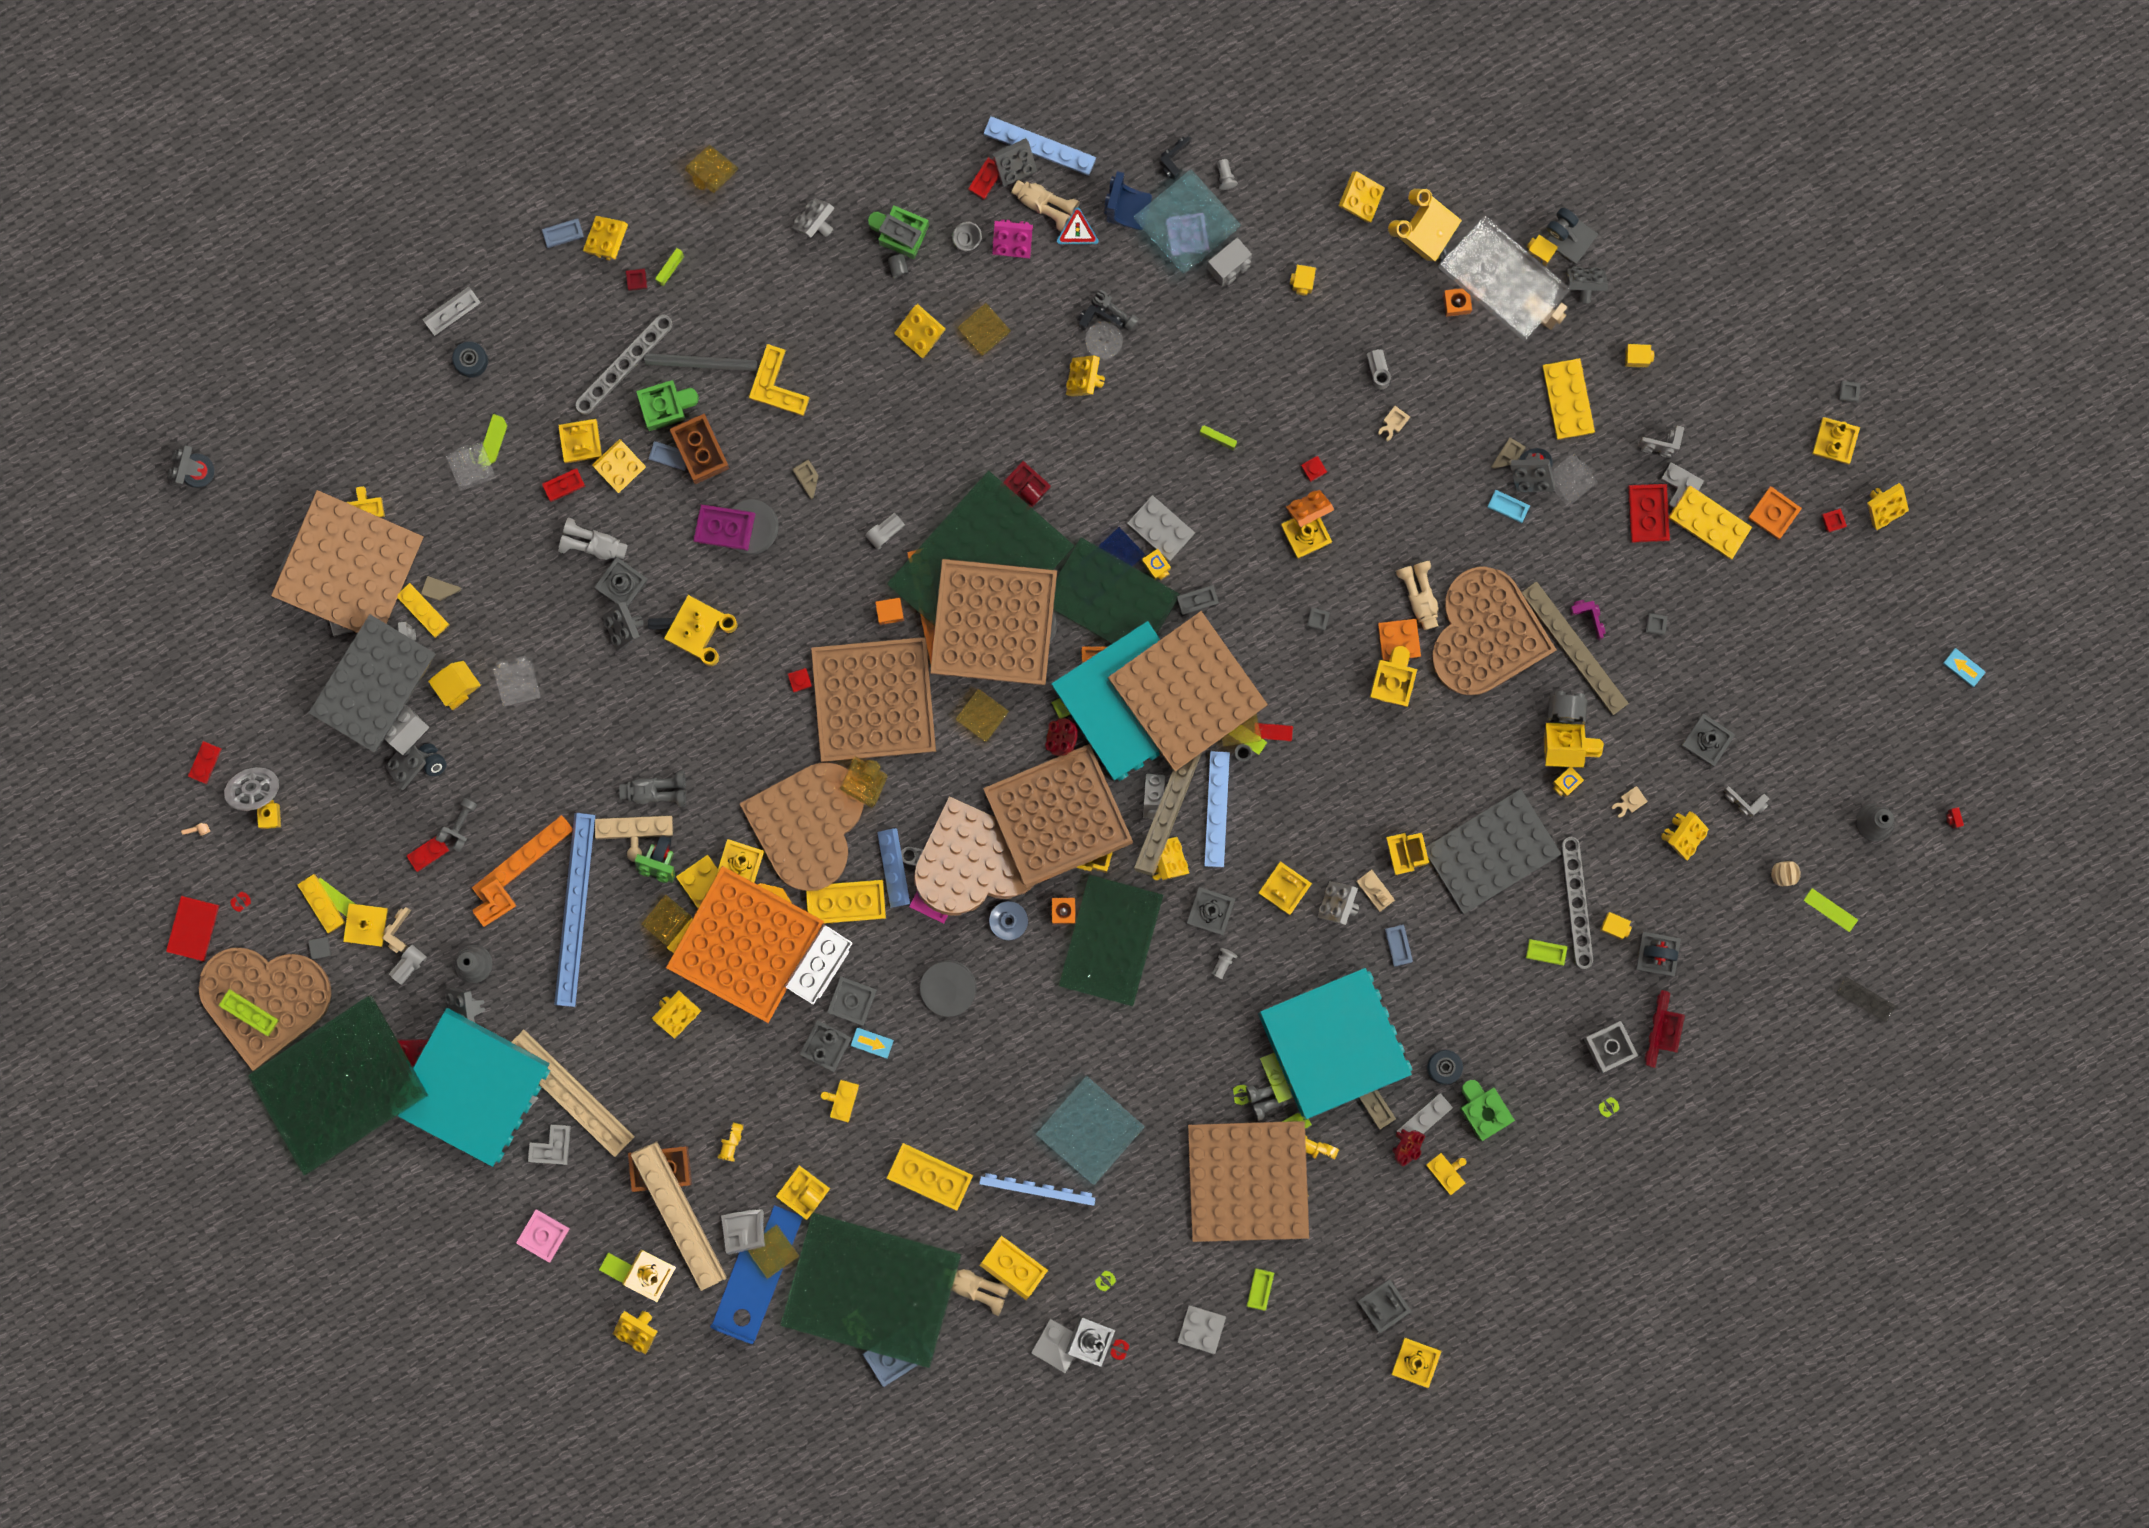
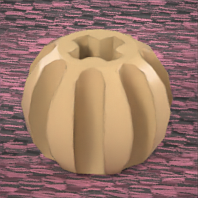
M1785 861L1778 862L1773 866L1771 876L1776 885L1790 886L1798 883L1801 872L1795 862Z

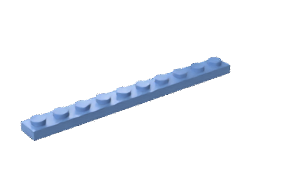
M574 813L554 1005L575 1007L595 815Z

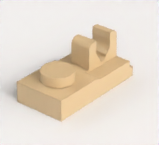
M1372 870L1356 881L1379 912L1395 901Z

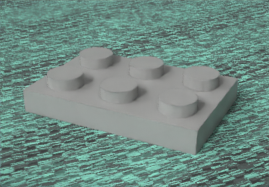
M1153 495L1127 523L1152 547L1159 549L1168 561H1171L1195 534L1191 528Z

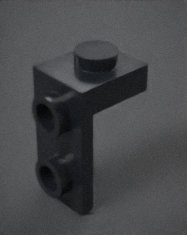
M1190 136L1180 138L1172 150L1167 149L1161 154L1160 164L1164 167L1162 171L1168 178L1172 177L1175 180L1180 176L1181 171L1172 162L1171 158L1191 143L1192 138Z
M1090 304L1087 311H1082L1078 318L1079 327L1083 330L1087 329L1094 315L1120 330L1123 327V323L1118 316L1114 314L1108 315L1105 313V309L1099 305L1093 306Z

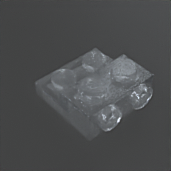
M521 656L515 659L516 662L508 663V661H501L494 667L493 672L503 707L541 698L532 658L527 659L526 656Z

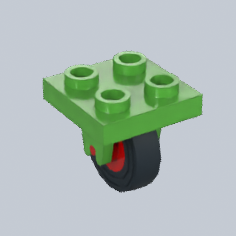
M662 835L657 845L651 844L646 857L637 854L635 865L639 874L646 877L650 875L655 876L658 881L663 883L668 881L673 883L675 871L674 867L670 866L673 852L670 851L671 838Z

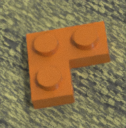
M493 876L479 885L480 890L488 900L473 909V913L483 927L516 907V904L497 877Z

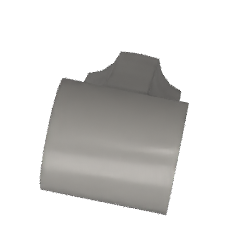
M1379 349L1367 353V358L1373 377V384L1377 389H1385L1389 386L1391 375L1387 368L1384 352ZM1378 376H1384L1386 377L1387 381L1384 383H1380L1377 381L1376 378Z
M893 513L880 525L870 529L865 536L879 550L882 548L881 545L887 544L890 538L901 530L905 524L898 515Z
M411 945L403 953L402 959L389 973L401 985L414 970L420 968V963L422 961L425 962L427 956L414 945Z

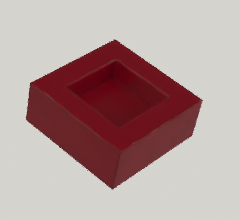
M645 269L626 271L629 291L648 289Z

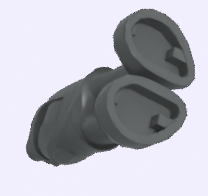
M677 771L673 778L657 779V777L629 781L628 784H620V800L628 799L629 802L633 801L636 804L672 801L676 802L679 807H685L686 790L672 792L657 791V788H686L685 772Z
M1253 1085L1246 1087L1250 1103L1274 1095L1272 1086L1262 1089H1256ZM1277 1098L1251 1105V1109L1256 1120L1261 1121L1264 1119L1267 1111L1279 1106L1284 1107L1295 1103V1100L1291 1098L1278 1103Z

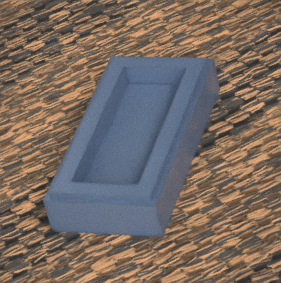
M579 219L542 229L547 248L584 237Z
M654 441L649 460L685 471L686 464L678 448Z
M1404 925L1385 929L1394 967L1412 963L1413 960Z

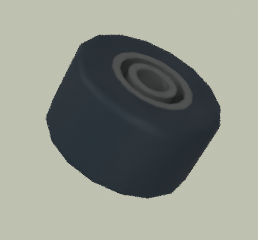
M469 341L463 342L455 348L452 362L455 369L462 376L474 378L482 375L486 370L488 356L478 343Z
M1440 1050L1430 1057L1427 1064L1428 1074L1438 1084H1452L1462 1075V1060L1453 1051Z

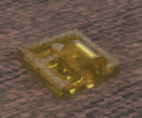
M710 144L685 168V171L693 176L692 181L700 190L708 188L713 193L722 187L738 170L735 164Z
M855 756L840 786V790L873 808L888 775L880 771L881 766L876 761L866 760L864 762Z

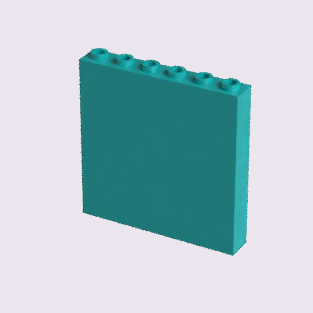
M1148 621L1051 684L1113 781L1116 779L1118 781L1123 780L1129 776L1127 772L1131 769L1136 771L1143 767V761L1150 758L1152 761L1161 755L1158 748L1108 679L1110 675L1160 641Z
M1366 968L1258 1013L1303 1121L1412 1075V1066L1409 1060H1405L1403 1055L1405 1053L1401 1042L1398 1043L1395 1037L1397 1035L1396 1029L1393 1024L1390 1025L1389 1013L1385 1006L1382 1007L1380 1002L1382 999L1378 989L1374 988L1372 983L1374 982L1373 976L1370 971L1367 972Z
M446 1008L389 1112L493 1167L495 1162L500 1163L504 1152H502L504 1146L510 1145L514 1137L511 1135L512 1131L519 1129L523 1121L520 1119L523 1112L527 1114L532 1105L529 1102L531 1097H536L539 1093L541 1079L546 1080L551 1071L548 1069L550 1063Z

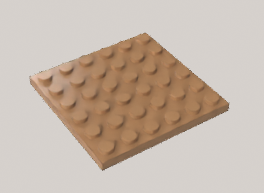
M316 490L271 596L356 633L360 631L369 614L387 624L396 603L397 595L402 589L423 536Z
M942 559L930 674L1045 685L1057 571Z
M1202 611L1108 677L1111 684L1174 772L1268 705Z
M926 637L811 648L821 762L936 752Z
M1090 744L1071 751L1065 756L1057 757L983 788L1026 888L1133 844V840Z
M1305 1121L1188 1125L1193 1242L1309 1238Z

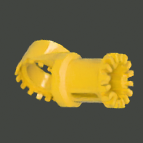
M732 1124L733 1128L731 1130L733 1131H730L729 1140L721 1139L723 1143L722 1149L717 1158L725 1160L728 1158L729 1161H735V1158H733L735 1147L738 1146L741 1140L743 1124Z
M1306 1136V1153L1311 1154L1312 1158L1315 1159L1318 1152L1325 1153V1155L1327 1154L1333 1159L1336 1158L1339 1149L1324 1142L1316 1143Z

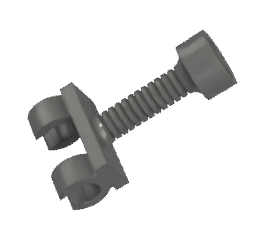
M1103 290L1098 291L1099 293H1096V295L1101 297V300L1094 296L1092 303L1112 311V313L1125 322L1124 327L1131 330L1139 318L1135 315L1127 316L1125 312L1110 302L1111 296H1107V293Z
M463 798L460 804L462 812H460L453 829L450 830L445 826H441L435 840L443 843L447 834L456 837L457 839L452 849L459 852L467 838L458 834V831H460L467 814L470 811L474 812L477 807L476 803L466 798Z

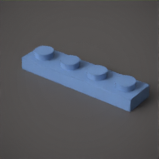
M897 828L877 832L890 907L910 904Z

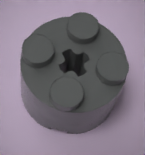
M1555 691L1554 695L1549 697L1547 721L1550 722L1552 719L1554 723L1575 724L1580 722V724L1585 725L1588 700L1585 699V694L1574 693V695H1566V692Z

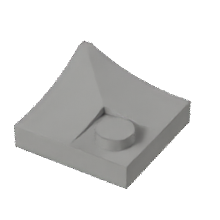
M762 1209L721 1216L727 1254L765 1246L763 1231L764 1212Z
M1050 1319L1031 1353L1066 1373L1074 1356L1065 1353L1073 1331Z

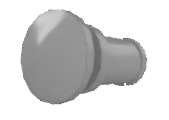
M1228 159L1218 161L1219 181L1222 183L1219 185V189L1228 190L1236 187L1238 183L1234 180V175L1231 174Z
M1220 948L1223 953L1218 956L1219 960L1211 974L1223 979L1229 964L1233 962L1231 961L1232 958H1237V955L1228 949Z

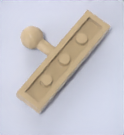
M672 816L595 819L596 839L630 838L631 848L627 851V857L635 862L637 854L642 855V851L638 847V838L661 837L662 835L673 836Z

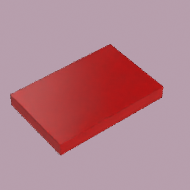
M1667 484L1629 485L1631 543L1670 541Z
M181 896L166 952L205 961L220 905Z

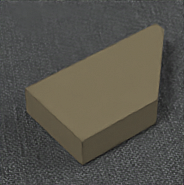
M1509 438L1491 468L1496 469L1511 465V460H1518L1526 447Z
M808 459L792 470L810 499H813L819 475Z
M427 576L421 594L441 601L450 595L460 592L462 588Z

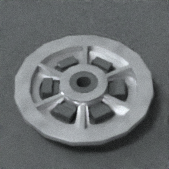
M255 767L243 770L227 783L224 790L225 800L229 806L237 810L249 811L259 809L276 796L279 789V779L274 772L266 768Z

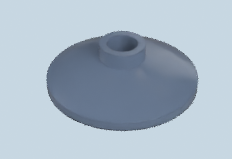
M1003 902L992 910L989 923L991 930L997 937L1004 940H1014L1025 932L1028 925V917L1026 911L1019 904ZM1011 918L1013 920L1012 924L1007 925L1005 919Z

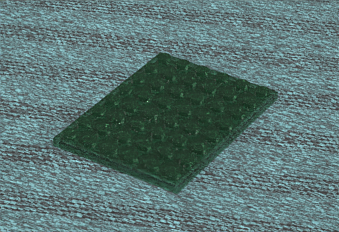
M988 470L892 577L887 585L935 626L942 559L1054 570L1075 545Z
M372 995L365 997L248 1075L303 1175H308L428 1096Z
M812 1213L780 1326L930 1368L962 1254Z

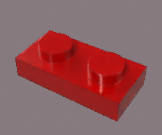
M989 157L987 158L968 188V191L983 200L986 199L999 178L994 160Z
M577 468L542 484L550 502L585 487Z
M203 741L188 777L207 784L222 749Z
M436 836L407 855V858L417 872L450 851L444 842L441 843L435 840Z

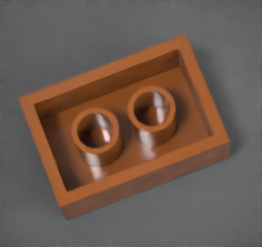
M705 414L670 429L694 484L730 469Z
M688 1146L661 1149L679 1185H692ZM628 1153L632 1192L649 1190L631 1156L632 1153Z

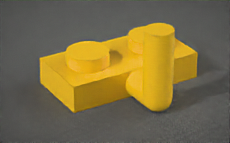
M840 1080L836 1095L828 1092L821 1094L822 1099L834 1102L830 1115L831 1118L849 1122L859 1085Z
M1440 1153L1426 1164L1450 1195L1465 1184L1456 1170L1466 1165V1159L1459 1158L1450 1164L1444 1155Z

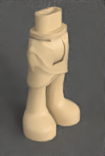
M1020 180L1016 182L1011 192L1018 196L1017 199L1027 207L1055 220L1056 228L1060 232L1063 231L1070 216L1080 203L1076 199L1065 200L1055 196L1052 192L1045 190L1044 187L1036 183H1023ZM1048 202L1052 203L1055 206L1064 210L1066 213L1060 212L1046 204Z
M1430 561L1413 566L1422 591L1420 594L1414 581L1412 566L1396 570L1397 577L1403 579L1410 595L1408 598L1413 612L1419 623H1422L1423 629L1427 630L1437 627L1438 603L1433 597L1427 578V572L1431 568Z
M946 1268L941 1283L948 1285V1288L955 1293L988 1305L996 1316L1000 1315L1005 1300L985 1294L977 1289L980 1287L1006 1298L1010 1289L1002 1282L995 1283L985 1280L983 1277L976 1276L972 1271L965 1269H955L953 1271Z

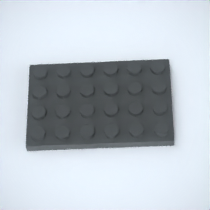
M369 614L309 713L376 753L436 654Z
M1521 789L1426 847L1428 859L1463 914L1561 855V852Z

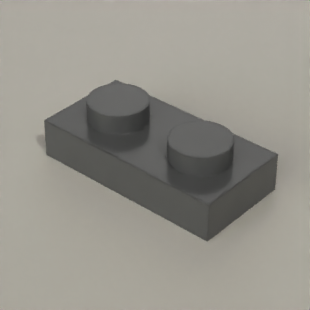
M889 214L879 229L880 233L912 250L922 234L920 230Z
M1213 585L1176 596L1182 615L1219 603Z

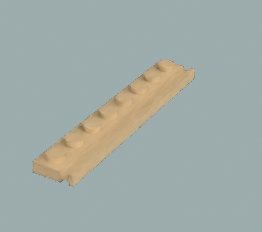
M523 1030L512 1041L515 1045L550 1063L548 1067L551 1070L546 1080L541 1079L539 1084L614 1157L635 1137L528 1032Z
M656 1141L633 1152L631 1156L700 1290L702 1291L721 1280H725L727 1276L658 1142Z

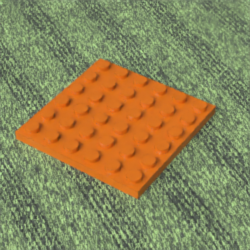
M722 866L666 968L769 1023L787 990L784 987L815 939L824 921Z

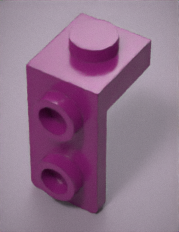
M1584 600L1574 602V606L1570 607L1571 616L1590 611L1597 639H1603V634L1606 632L1604 624L1600 623L1598 618L1600 616L1598 604L1595 605L1594 601L1585 603Z

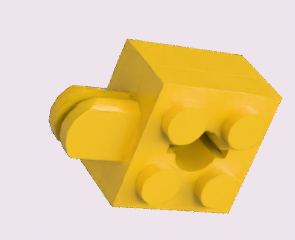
M1395 647L1392 650L1389 662L1378 661L1369 698L1408 707L1417 669L1407 667L1410 652L1406 647Z
M1546 723L1544 733L1545 766L1584 767L1585 757H1600L1602 755L1603 741L1601 739L1585 738L1584 724Z

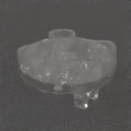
M1096 323L1086 333V349L1092 356L1100 357L1103 360L1112 359L1122 348V333L1112 323Z

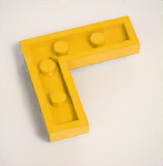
M767 344L749 399L804 416L810 398L774 386L786 351Z

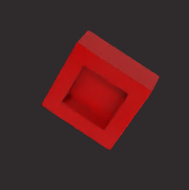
M1318 456L1301 465L1310 482L1327 473Z
M1841 508L1821 515L1827 533L1847 527Z
M806 668L788 674L793 692L812 687Z
M1959 807L1948 810L1946 815L1948 824L1952 825L1953 829L1964 826Z

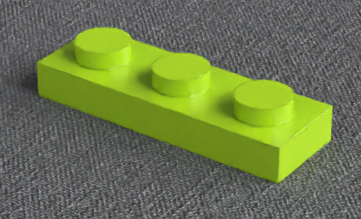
M231 989L228 990L219 1004L220 1007L266 1036H270L279 1019Z

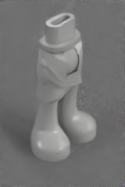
M568 517L563 534L578 536L591 541L590 543H585L562 535L558 552L566 553L569 549H576L595 555L599 559L607 560L615 559L616 557L624 559L628 545L620 543V540L608 534L581 528L576 525L574 519Z

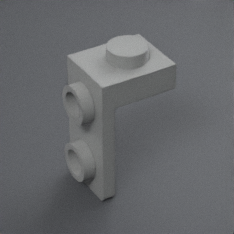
M1146 774L1143 818L1154 819L1164 794L1165 775Z
M1729 786L1723 790L1726 793L1725 797L1732 803L1735 801L1740 806L1738 808L1739 811L1745 816L1749 815L1752 817L1757 812H1763L1768 806L1766 802L1769 798L1765 794L1761 795L1749 806Z

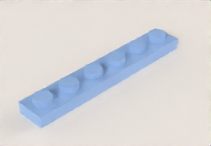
M990 117L984 131L985 136L1008 145L1026 138L1029 141L1032 154L1088 176L1096 160L1094 156L994 117Z
M1210 751L1205 866L1224 867L1230 752Z
M987 1173L985 1177L981 1176L980 1184L1093 1206L1095 1203L1092 1193L1081 1191L1080 1195L1073 1194L1072 1189L1062 1188L1061 1191L1054 1190V1186L1043 1184L1042 1188L1035 1187V1182L1024 1181L1023 1184L1015 1183L1016 1179L1005 1177L1003 1181L998 1180L997 1175Z

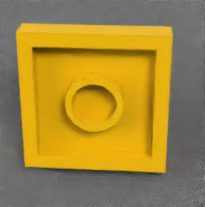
M349 903L343 942L383 947V932L386 926L388 908Z

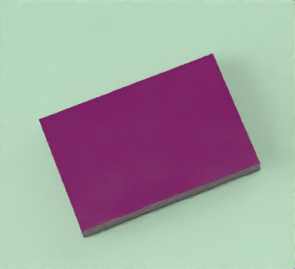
M701 505L693 542L748 551L755 513Z

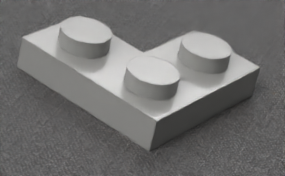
M1673 463L1669 464L1661 478L1664 482L1677 488L1669 503V506L1673 508L1687 486L1690 485L1699 491L1704 480Z
M551 1125L549 1144L530 1143L528 1162L568 1165L571 1126Z

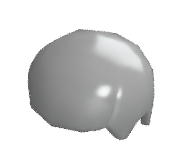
M972 222L959 224L952 233L953 244L957 249L964 252L972 251L982 240L980 228Z

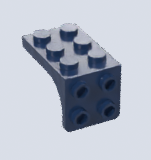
M1117 171L1116 176L1111 178L1109 185L1110 193L1107 194L1104 204V214L1107 215V222L1143 230L1152 195L1125 185L1124 173Z

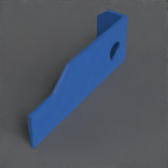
M774 1205L764 1231L765 1246L739 1252L710 1328L744 1342L754 1344L803 1219L801 1215ZM739 1309H745L750 1313L751 1319L746 1326H738L734 1322V1313Z

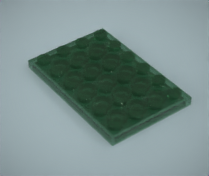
M1081 537L1056 579L1053 610L1113 644L1147 621L1156 634H1158L1177 601V596L1180 594Z
M1089 875L1059 987L1133 1007L1163 895Z

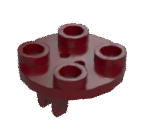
M1065 718L1051 721L1048 726L1046 749L1057 756H1065L1074 751L1077 741L1075 724Z
M1402 1129L1401 1133L1397 1132L1396 1137L1401 1141L1397 1148H1393L1392 1152L1395 1154L1396 1163L1404 1167L1413 1159L1417 1160L1420 1157V1148L1425 1135L1417 1130L1408 1132Z

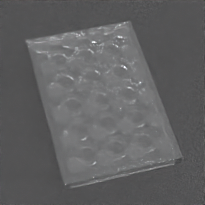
M1486 216L1476 224L1438 266L1441 271L1523 341L1532 334L1570 291L1565 283Z

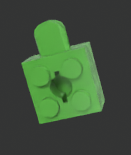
M893 206L890 212L891 216L920 230L922 234L913 250L882 233L879 237V245L915 259L929 227V220ZM873 212L868 219L869 227L879 232L887 215Z
M673 380L636 391L649 431L685 421L683 409L697 405L699 400L698 394L693 388L677 391Z
M1469 1080L1463 1084L1462 1093L1469 1103L1462 1106L1460 1110L1480 1141L1487 1139L1515 1121L1495 1088L1484 1092L1480 1084L1475 1080Z

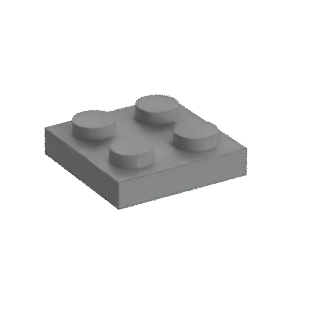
M1189 1305L1178 1343L1215 1354L1226 1316Z

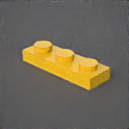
M411 583L398 593L397 598L435 638L449 626L446 620Z
M315 874L298 884V887L327 933H331L345 924L344 919Z

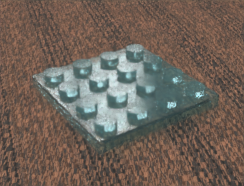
M1192 169L1134 216L1136 222L1183 274L1241 227V224Z
M1086 1076L1036 1135L1095 1185L1145 1126Z

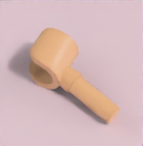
M200 823L196 827L185 829L181 832L184 835L198 831L200 836L209 833L210 829L207 824Z

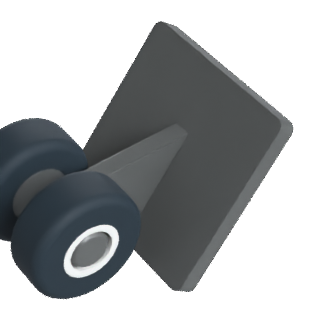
M1562 207L1556 213L1559 219L1558 222L1551 221L1546 227V230L1551 235L1548 241L1558 246L1556 251L1574 264H1577L1596 239L1598 233L1581 222L1572 211Z
M413 744L404 755L397 751L386 764V768L399 789L404 790L422 768L427 775L438 776L444 772L447 763L442 755L435 754L438 749L433 744H424L419 749Z

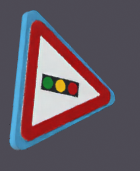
M1078 207L1075 208L1057 239L1058 244H1098L1099 242Z

